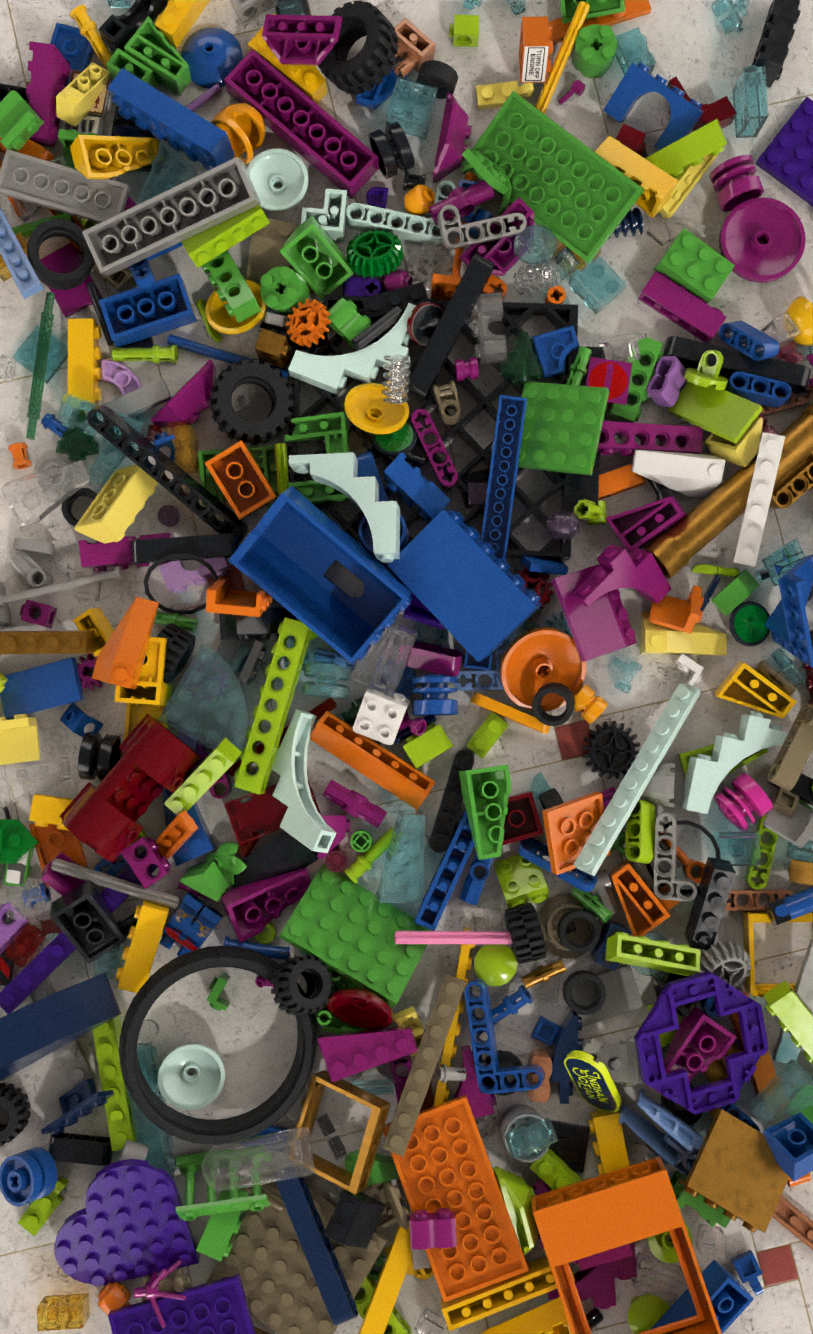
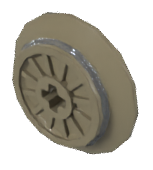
M570 893L559 894L549 899L540 909L538 915L546 949L553 955L565 959L578 958L588 953L570 951L562 944L558 937L557 926L562 915L573 909L585 910L584 905L571 896ZM589 911V913L592 914V915L596 918V920L598 921V923H599V925H600V930H601V922H600V919L597 918L592 912ZM584 918L572 919V925L575 928L574 930L569 929L566 932L568 939L576 944L586 942L591 936V925Z

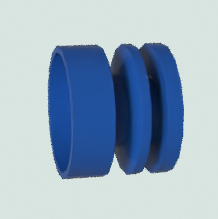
M426 674L412 678V684L422 685V688L412 689L413 693L422 694V699L412 701V715H458V700L448 698V694L458 692L457 688H448V684L457 683V677H450L445 674Z

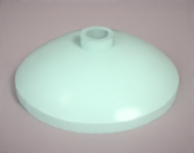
M269 149L263 151L250 162L247 168L261 202L260 207L265 210L280 212L291 209L304 198L309 183L307 169L303 161L288 150ZM276 185L282 186L280 189L275 188Z
M198 1043L184 1044L170 1051L163 1059L158 1071V1086L162 1096L168 1103L183 1110H196L209 1105L218 1097L225 1082V1068L220 1056L210 1047ZM194 1068L196 1070L194 1073H188V1069Z

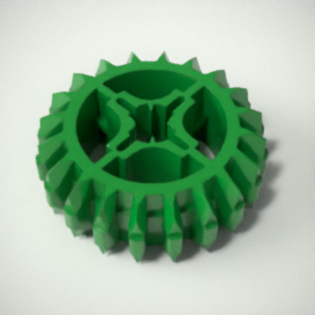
M368 229V232H360V236L355 235L353 240L349 241L346 258L350 267L357 275H363L364 278L371 276L373 279L375 276L389 275L390 271H396V267L401 266L403 247L398 236L393 235V232H386L385 229L382 231H378V229L370 231Z

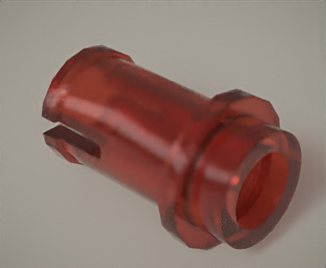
M253 832V833H252L253 836L260 835V834L257 833V832ZM262 836L241 845L238 844L237 851L247 857L249 854H252V849Z

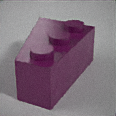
M670 496L614 516L606 517L605 519L629 553H631L636 548L640 549L687 514L676 498Z

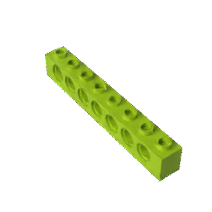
M285 617L284 621H281L279 624L278 634L280 635L278 641L272 647V662L266 667L265 685L262 684L259 691L261 699L259 705H256L252 717L255 719L246 734V739H248L246 748L244 747L240 754L241 766L234 774V781H236L234 787L256 794L265 793L313 632L300 621ZM294 636L296 643L292 648H289L287 640ZM287 657L289 659V666L286 669H282L281 660ZM281 678L283 687L280 690H276L274 683L277 679ZM272 699L277 703L274 711H270L268 708V703ZM266 720L271 725L268 732H264L262 729V724ZM259 741L264 744L262 753L256 751V744ZM253 762L258 766V771L255 775L249 770Z

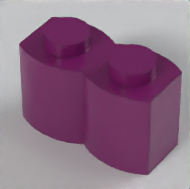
M441 1208L434 1213H428L426 1210H416L413 1214H409L411 1249L421 1250L457 1246L455 1212L447 1208Z

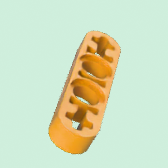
M474 692L470 700L471 703L540 733L547 735L551 727L541 723L536 717Z

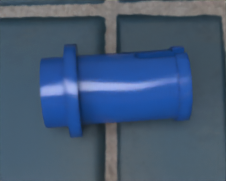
M47 413L41 420L43 428H48L61 439L67 436L64 432L69 433L70 428L58 421L54 414L50 415Z

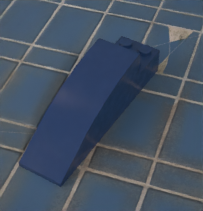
M106 973L53 993L0 1018V1081L121 1015Z

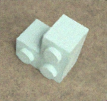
M326 189L324 209L302 207L301 224L310 216H313L333 241L344 242L346 209L348 207L347 190Z

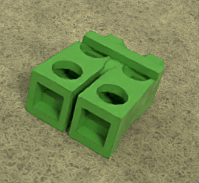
M676 1169L670 1182L678 1206L683 1209L685 1204L695 1209L712 1227L718 1223L726 1228L731 1219L723 1215L724 1209L717 1206V1209H714L703 1202L705 1198L699 1194L696 1198L685 1192L686 1186L678 1181L679 1179L685 1181L687 1177Z

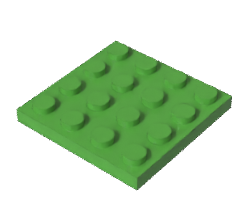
M525 381L521 397L527 398L518 467L592 476L609 389Z

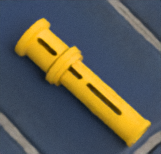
M83 4L79 5L69 13V16L76 21L80 28V34L87 38L103 66L108 71L106 64L112 55L97 31V24L91 20L86 12V6Z

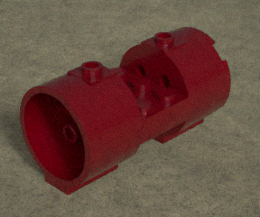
M148 713L121 743L119 748L124 753V756L101 783L95 786L88 782L59 816L62 824L82 843H86L95 850V853L110 862H114L125 848L138 837L143 829V825L137 819L147 811L148 806L153 800L161 795L164 787L173 793L182 785L183 780L201 759L195 751Z

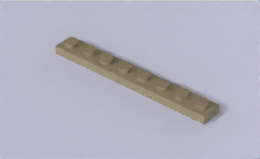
M445 974L383 1144V1149L404 1157L466 985V981Z

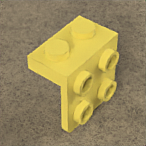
M27 714L13 715L14 719L12 720L0 717V766L40 760L41 752L36 718L27 717Z

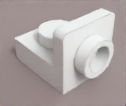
M683 653L677 655L673 661L678 665L677 669L685 674L691 673L685 684L689 686L697 685L703 677L701 672L704 667Z

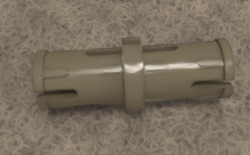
M763 659L756 666V671L787 695L791 696L796 691L797 686L784 677L782 671H777L766 660Z

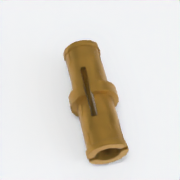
M560 958L544 967L542 965L538 966L537 970L524 976L522 975L521 979L527 990L543 981L545 983L549 982L550 978L566 972V968Z

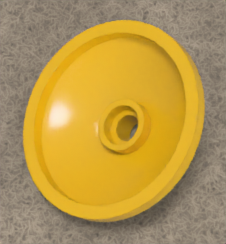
M245 280L255 296L261 311L240 323L237 322L234 315L232 317L229 316L224 306L227 304L226 301L221 302L216 290H214L205 306V315L209 324L216 331L224 334H239L256 326L262 320L267 310V305L261 297L260 285L253 281Z
M365 383L358 385L348 392L344 402L345 413L349 420L358 428L373 434H389L398 431L405 425L409 415V407L405 398L393 388L383 384Z

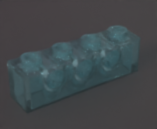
M63 394L56 417L57 420L62 421L61 425L72 429L75 426L82 428V432L90 436L100 435L88 424L87 419L85 422H82L78 418L80 410L88 414L89 411L100 405L71 394ZM114 411L142 436L147 438L151 424ZM97 412V418H103L102 414ZM114 427L116 435L121 436L119 429ZM131 441L132 448L138 449V445Z

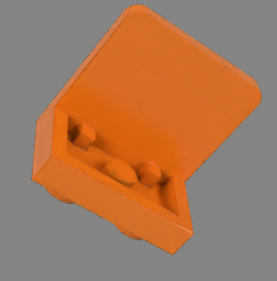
M693 585L687 600L666 595L658 604L651 601L649 621L656 625L691 634L695 624L700 623L703 611L700 610L704 601V597L701 596L702 587Z

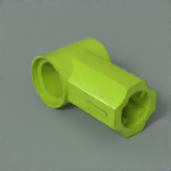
M584 499L578 500L577 505L574 506V514L579 516V519L588 521V525H603L607 523L605 519L607 517L605 501H598L597 506L594 502ZM585 506L588 507V511H585L586 514L582 512L583 508L587 509Z

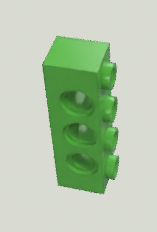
M227 250L201 266L205 274L210 273L208 279L213 288L218 287L216 292L221 302L226 301L227 304L224 306L230 317L234 315L237 322L240 323L261 311L255 296Z
M640 334L638 335L628 359V363L633 364L627 397L632 398L634 404L629 405L626 403V405L612 403L607 419L615 422H638L642 413V409H639L640 404L646 401L648 382L655 375V370H653L655 363H658L664 352L661 351L662 342ZM639 359H645L648 365H642ZM632 378H638L641 381V385H635L632 382Z

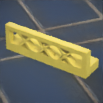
M710 153L704 156L705 161L694 167L691 164L683 167L685 172L675 177L678 183L670 200L659 211L664 219L672 217L718 154L712 156Z

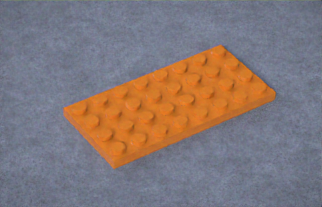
M463 1095L420 1111L404 1157L391 1152L412 1214L416 1210H426L428 1213H434L441 1208H447L455 1212L457 1246L425 1249L445 1303L529 1271L467 1096ZM391 1123L384 1125L383 1132L385 1138L387 1136Z

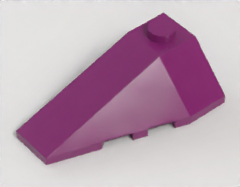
M306 868L243 885L223 894L220 900L239 943L260 934L266 929L265 926L271 920L281 916L280 913L286 907L293 905L304 896L311 884Z

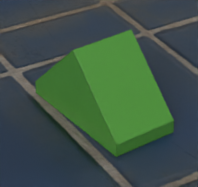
M214 861L191 866L180 879L181 883L216 902L219 901L229 887Z

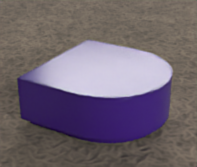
M370 188L366 194L367 205L386 209L388 188Z

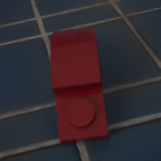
M677 76L669 80L667 86L671 89L674 86L685 92L683 97L688 101L691 100ZM725 96L711 104H702L700 109L704 113L692 131L694 132L717 118L722 129L731 125L737 112L728 97Z

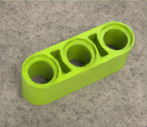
M639 799L626 821L625 855L629 861L649 864L654 859L655 806L647 800Z

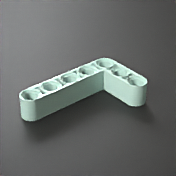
M445 180L439 184L434 204L448 198V196H443L442 193H451L456 189L453 182ZM352 203L346 209L347 223L351 229L368 232V229L370 231H375L376 229L382 231L385 229L386 232H393V235H397L400 240L432 247L443 246L441 236L433 235L434 232H440L439 225L437 226L434 223L432 217L426 218L361 203ZM354 214L360 215V217L357 219H354L351 216ZM375 218L381 220L379 223L372 222V220ZM394 223L401 224V226L398 228H395L392 225ZM415 227H419L422 230L420 232H415L412 229Z

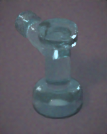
M615 657L611 664L617 666L626 674L623 679L616 680L614 686L620 691L629 694L631 691L630 682L636 672L641 670L642 666L631 660L628 664Z

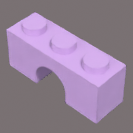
M226 557L203 559L213 567L218 578L226 575V571L231 569ZM170 561L158 566L167 590L171 593L175 592V594L186 591L190 585H202L207 582L208 578L213 577L209 569L203 564L193 571L186 570L182 561Z

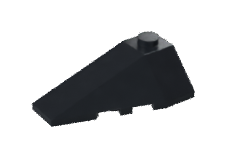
M283 830L242 860L247 865V868L240 874L234 875L235 882L231 887L235 889L243 885L306 868L315 862L318 857L314 851H311Z

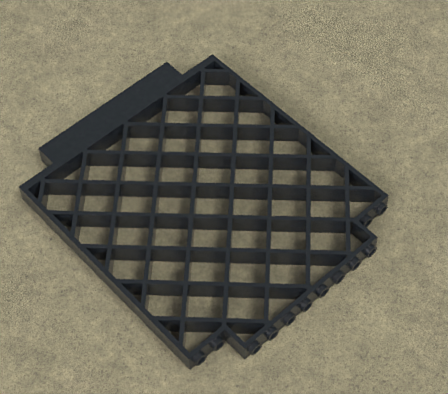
M324 295V303L322 304L327 307V311L343 297L346 301L350 299L358 309H363L359 314L361 316L365 315L361 299L365 297ZM428 299L429 302L439 305L444 311L450 300ZM476 302L461 333L480 352L476 356L478 365L487 359L505 378L486 398L467 378L463 381L456 380L455 365L447 358L443 367L453 378L446 384L454 380L455 385L459 383L478 403L463 419L456 424L449 425L452 429L441 438L445 445L458 434L477 455L458 473L457 482L454 485L476 507L465 517L463 522L466 525L480 512L484 515L486 498L481 502L461 479L481 461L490 468L491 457L489 454L492 452L494 441L483 450L467 433L464 427L483 410L496 422L498 410L491 402L510 385L522 396L524 384L518 378L538 359L532 339L520 327L533 315L545 316L557 329L573 325L577 336L578 305ZM481 313L494 314L506 327L488 346L468 326ZM508 314L521 316L514 321ZM560 316L567 317V323ZM324 332L325 339L319 338L318 346L312 345L320 347L313 355L327 356L329 353L333 356L343 355L337 348L344 341L338 333L329 340L328 332ZM512 334L532 354L513 373L493 353ZM375 338L371 343H375L379 338ZM292 346V355L294 356L296 350L301 352L302 350ZM579 347L571 351L566 357L565 374L554 376V379L557 381L556 384L566 385L571 372L570 366L575 362ZM586 347L592 350L590 357L602 358L603 347ZM420 358L408 369L403 368L401 375L389 387L398 390L406 381H409ZM587 372L586 375H583L579 386L586 385ZM345 376L347 377V382L344 389L355 379ZM295 378V383L291 384L294 394L292 396L294 397V408L291 412V418L315 416L327 404L336 412H345L334 399L337 396L336 394L312 385L322 397L299 416L301 380ZM429 393L425 399L426 402L419 409L429 411L433 408L440 415L434 395ZM446 410L445 414L451 416L450 413ZM420 415L417 416L416 421H418L421 418ZM348 418L349 433L354 430L365 443L369 444V441L372 439L364 430L355 426ZM293 423V426H289L288 435L292 436L296 424ZM417 437L416 444L423 450V447ZM322 440L314 441L320 447L314 454H326V444ZM292 442V447H288V460L289 455H298V442ZM372 450L374 460L379 457L387 467L393 462L388 456L377 450ZM600 451L596 453L592 476L562 472L561 478L555 471L542 470L555 486L535 504L516 484L514 495L524 504L528 511L510 526L508 542L516 550H507L506 558L522 559V556L526 555L560 560L570 559L572 519H579V516L574 514V506L577 505L578 500L584 499L592 501L598 506ZM424 452L422 457H425V464L428 461V458ZM436 453L433 455L435 463L440 464L444 462ZM413 463L411 466L420 468L422 465ZM446 465L443 468H440V470L443 469L444 474L450 479L449 482H451L453 474L449 475L447 473L446 467H448V465ZM288 468L290 483H295L296 479H299L301 482L308 481L304 474L294 472L292 468ZM518 468L517 478L528 468ZM442 487L440 490L446 494L453 487ZM388 488L385 489L387 497L393 493ZM559 489H562L561 529L559 530L539 507ZM330 503L314 504L318 509L324 506L343 526L342 529L363 546L359 534L353 529L361 522L364 516L362 511L348 523ZM585 506L587 509H584V508H583V511H582V512L585 513V514H586L585 511H588V507H587V506ZM418 510L405 521L407 529L420 518L417 514ZM532 514L554 536L540 551H528L511 534ZM409 534L410 543L414 538ZM557 541H560V552L547 551Z

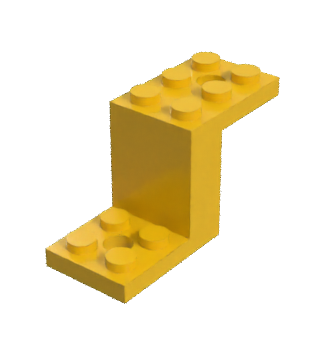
M150 637L146 651L147 662L142 665L136 689L116 685L115 702L127 703L124 740L147 713L168 730L170 728L169 720L173 685L163 683L166 638Z

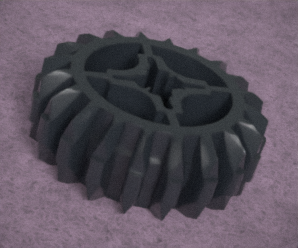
M605 721L603 722V729L599 724L595 725L597 733L593 730L588 731L592 738H584V741L589 742V746H582V749H588V753L582 756L583 758L590 757V760L585 764L586 766L594 764L591 769L593 773L600 769L599 777H603L606 772L607 779L612 778V773H614L616 779H619V771L625 776L627 773L626 767L628 769L631 767L632 764L630 763L635 760L634 754L638 755L639 751H635V747H639L640 742L633 743L637 735L629 736L632 731L631 728L623 731L624 723H620L617 728L616 721H612L609 728L608 722ZM609 732L605 745H596L599 737ZM616 733L625 740L628 748L619 746ZM610 744H612V748L621 750V752L612 753L613 756H610V752L601 750V748L610 747ZM595 752H600L605 756L606 767L597 760ZM619 755H627L621 765L613 768Z

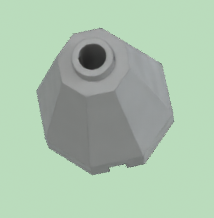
M664 763L658 766L641 795V799L663 807H674V803H670V799H674L675 772H671V768H675V763Z

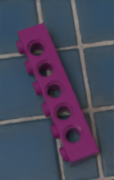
M603 421L597 451H600L601 455L621 453V456H633L635 449L700 454L702 453V428ZM614 435L619 437L620 444L615 441ZM635 437L639 438L640 445L635 442ZM655 438L659 439L660 446L656 444ZM675 439L680 442V447L676 445Z

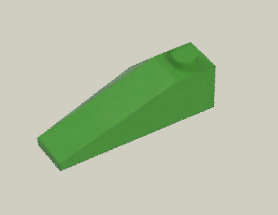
M507 764L459 771L463 800L478 860L500 857L505 831V816L508 812V797L512 787L509 766Z

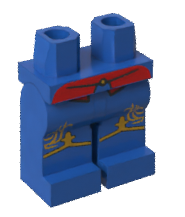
M187 893L175 914L164 928V935L160 944L170 949L175 941L183 945L176 954L178 956L200 949L224 915L207 905L194 923L193 921L206 903L196 898L194 894Z

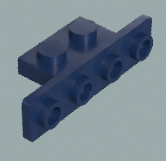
M93 1078L84 1080L59 1097L63 1115L41 1130L42 1135L51 1133V1136L63 1133L65 1127L78 1123V1119L91 1114L93 1108L106 1104L107 1099L114 1095L113 1090L97 1092Z

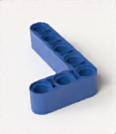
M480 979L471 981L465 987V1000L479 1089L485 1094H496L539 1088L545 1079V1072L541 1066L532 1064L500 1068L488 986ZM473 985H477L480 987V996H476L473 994ZM476 1008H481L484 1011V1018L476 1016ZM480 1030L487 1033V1041L479 1038L478 1032ZM483 1053L491 1057V1063H485L482 1060ZM528 1073H536L539 1077V1081H531L529 1079ZM508 1074L515 1076L516 1084H511L507 1081L506 1077ZM486 1076H489L494 1080V1086H489L486 1084Z

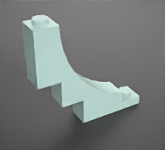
M354 452L289 455V465L294 472L305 474L310 471V475L315 482L325 484L340 491L361 509L371 530L373 551L377 560L389 563L393 562V559H400V507L397 501L379 502V483L375 476L358 477V460Z

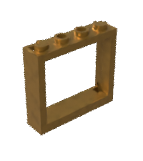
M322 1070L313 1074L311 1081L308 1082L309 1089L307 1096L302 1102L303 1110L301 1117L296 1123L297 1130L290 1144L292 1148L288 1159L356 1195L367 1187L391 1103L343 1079L332 1082L329 1072ZM325 1086L372 1109L353 1174L307 1150Z

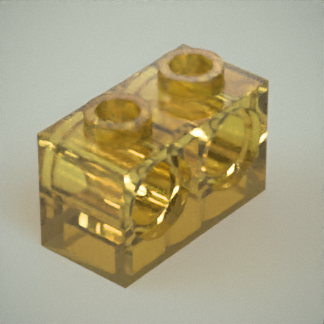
M89 1293L44 1296L37 1307L38 1331L82 1329L90 1317Z

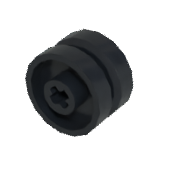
M397 121L387 125L385 133L378 129L368 134L371 150L379 157V169L386 180L397 175L398 168L404 172L414 167L415 162L410 144L404 130Z
M86 732L81 742L78 756V776L80 779L94 780L98 776L99 781H102L121 759V749L119 748L121 745L120 736L106 734L102 739L100 733Z

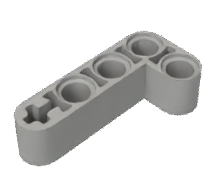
M445 205L437 216L442 243L449 250L515 236L521 233L527 225V220L521 213H512L461 225L459 211L454 205ZM450 211L453 214V221H445L443 212ZM514 220L515 222H519L520 226H518L517 228L515 226H512L506 229V225L512 223ZM495 223L498 225L499 233L497 235L490 232V224ZM470 228H475L478 231V239L469 237L468 231ZM449 233L457 235V244H451L448 241L447 236Z
M663 811L657 817L655 824L654 893L659 899L691 901L695 898L698 890L696 882L691 878L676 877L677 817L670 811ZM668 817V820L672 821L668 826V833L660 834V832L665 830V823L661 821ZM669 839L672 847L670 849L662 848L660 840ZM661 861H668L671 869L664 871L660 868L659 863ZM667 883L671 890L668 893L660 891L659 884ZM690 885L693 888V893L684 894L681 886Z

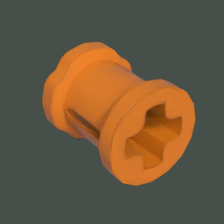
M557 285L549 288L545 304H563L566 298L565 290Z
M20 442L8 446L14 461L12 464L13 469H25L32 466L31 460L28 459L26 451L28 446L26 443Z

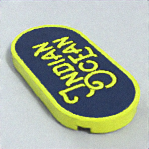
M579 1050L571 1051L566 1056L564 1065L580 1096L588 1104L601 1111L617 1112L622 1099L606 1066L600 1061L598 1063L593 1060L594 1057L589 1053Z

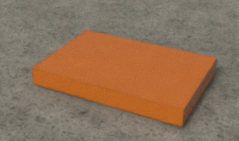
M35 823L29 824L31 834L39 841L35 848L42 872L44 867L60 852H64L80 866L88 868L81 841L69 830L56 829L57 825L48 824V827L34 825Z

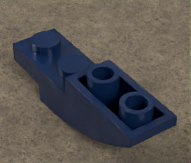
M573 1010L568 1013L561 1024L551 1053L552 1074L550 1079L551 1082H558L560 1104H569V1096H573V1083L569 1082V1073L564 1065V1060L571 1051H582V1039L578 1038V1030H582V1017H578V1014Z

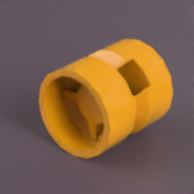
M584 684L574 696V711H581V717L591 724L601 715L609 703L601 696H594L595 691L587 684Z

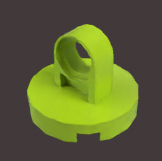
M718 350L704 352L698 369L687 368L684 378H687L688 382L705 388L716 385V390L726 389L728 379L719 375L723 364V355ZM710 354L716 356L717 361L714 366L708 364L707 359Z

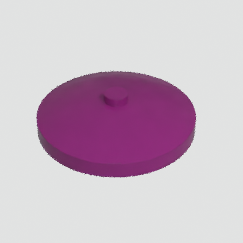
M753 198L742 202L729 213L720 230L719 248L721 255L735 265L732 271L739 277L756 283L773 282L791 272L801 259L806 241L805 230L798 215L785 203L772 198Z

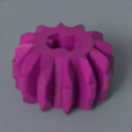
M90 653L87 654L86 658L80 656L81 664L77 663L81 687L83 689L89 687L90 690H95V685L99 688L103 687L101 681L92 679V676L87 674V672H90L88 671L89 668L94 669L97 657H93Z

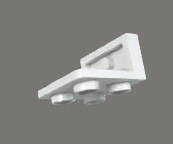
M369 686L357 714L353 731L384 744L392 745L410 700H407L402 694L386 692V689L381 686Z

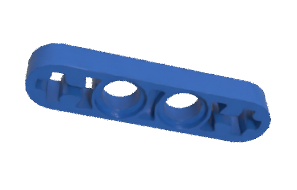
M534 838L521 840L518 847L519 854L552 873L550 862L542 857L549 856L548 846ZM577 868L572 869L570 873L564 872L555 875L584 892L592 891L597 882L596 874L592 876Z

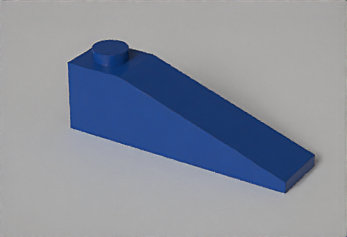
M165 787L162 790L163 804L172 794ZM197 803L187 813L194 819L198 829L172 856L176 866L217 848ZM164 805L167 828L177 815Z

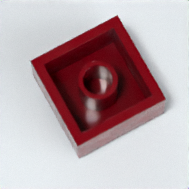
M532 791L509 796L502 845L544 834Z

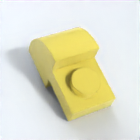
M414 1006L393 1014L398 1027L411 1026L419 1048L425 1028ZM417 1052L410 1054L411 1057L415 1056Z

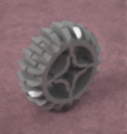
M728 940L722 944L719 941L717 945H710V948L707 950L703 949L704 953L700 955V972L696 973L700 974L709 971L735 988L739 987L741 982H745V977L750 975L749 970L752 968L750 965L751 960L740 944L738 945L734 941L730 943Z

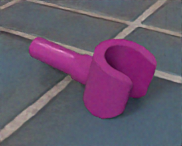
M575 80L568 93L558 103L562 105L574 93L580 97L586 85L579 80Z

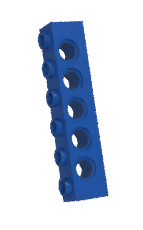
M466 808L414 917L415 923L432 931H435L474 847Z

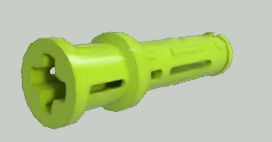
M154 345L152 348H112L113 361H153L155 364H160V362L178 363L177 345H172V347Z
M391 826L363 855H357L356 860L348 868H344L343 871L357 884L358 879L367 870L370 871L373 867L372 864L401 836Z

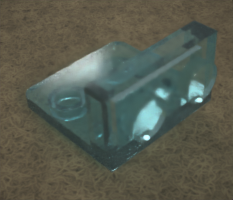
M597 257L581 272L578 269L573 272L568 283L572 291L578 294L585 305L595 314L601 311L626 288V283L602 257Z

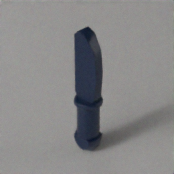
M718 574L710 583L704 596H702L704 597L703 605L700 609L702 611L710 602L709 599L721 580V576Z
M434 715L422 718L426 720L427 726L437 720ZM407 727L397 733L394 743H401L402 740L414 735L411 732V728Z

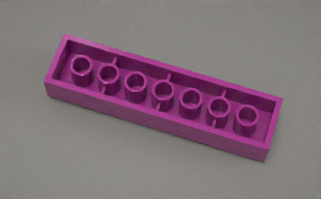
M253 49L224 79L228 94L239 103H246L254 107L262 115L265 125L340 190H347V196L351 199L378 171L379 157Z

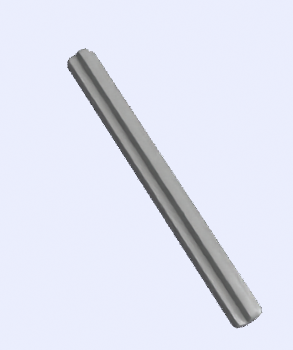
M58 858L54 859L51 865L53 871L85 881L90 880L91 883L172 909H176L179 903V897L152 888L145 889L142 885Z

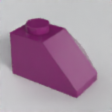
M320 814L326 824L336 832L328 853L345 838L346 832H350V819H346V814ZM318 852V859H323L328 853Z

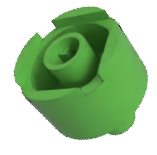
M593 24L580 29L575 41L572 63L577 71L579 70L583 73V76L599 78L606 74V71L612 66L617 50V39L612 28L608 25Z
M275 267L261 277V297L268 307L283 315L293 314L292 307L297 309L299 301L305 304V300L309 299L308 284L298 273L289 267Z

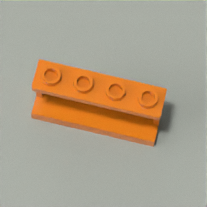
M221 576L207 589L206 612L260 617L267 610V607L270 606V603L273 602L274 598L263 589L259 592L230 589L231 576Z

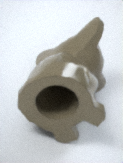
M183 1267L176 1268L172 1277L166 1276L158 1283L159 1291L182 1292L186 1288L191 1287V1283H188L187 1275L183 1273ZM152 1275L144 1277L143 1287L146 1282H150Z

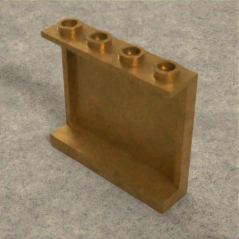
M712 1109L709 1115L714 1119L685 1181L679 1179L678 1182L686 1186L684 1191L697 1198L699 1194L704 1197L703 1202L714 1209H717V1206L724 1209L723 1215L734 1221L737 1218L742 1220V1226L754 1233L756 1229L765 1233L789 1176L778 1165L764 1134L723 1109Z

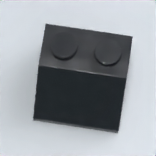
M343 1189L323 1235L344 1246L367 1249L386 1204L362 1192L355 1195Z

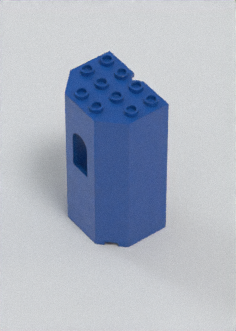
M290 487L281 493L257 526L228 560L352 664L356 659L361 661L372 646L370 643L376 644L385 628H389L394 623L399 612H403L413 599L411 590L391 569L380 560H377L371 552L294 487ZM335 560L339 561L363 582L365 590L362 596L357 598L350 597L323 575Z

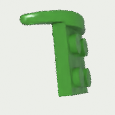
M467 148L462 156L469 164L461 170V173L465 174L471 170H476L488 185L502 193V203L498 214L501 216L510 201L511 182L500 166L489 160L485 155L483 156L478 150L473 152Z

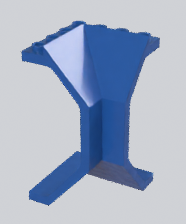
M813 554L805 556L778 580L781 600L764 624L765 627L771 630V636L775 643L811 668L813 667V648L805 607L813 583Z

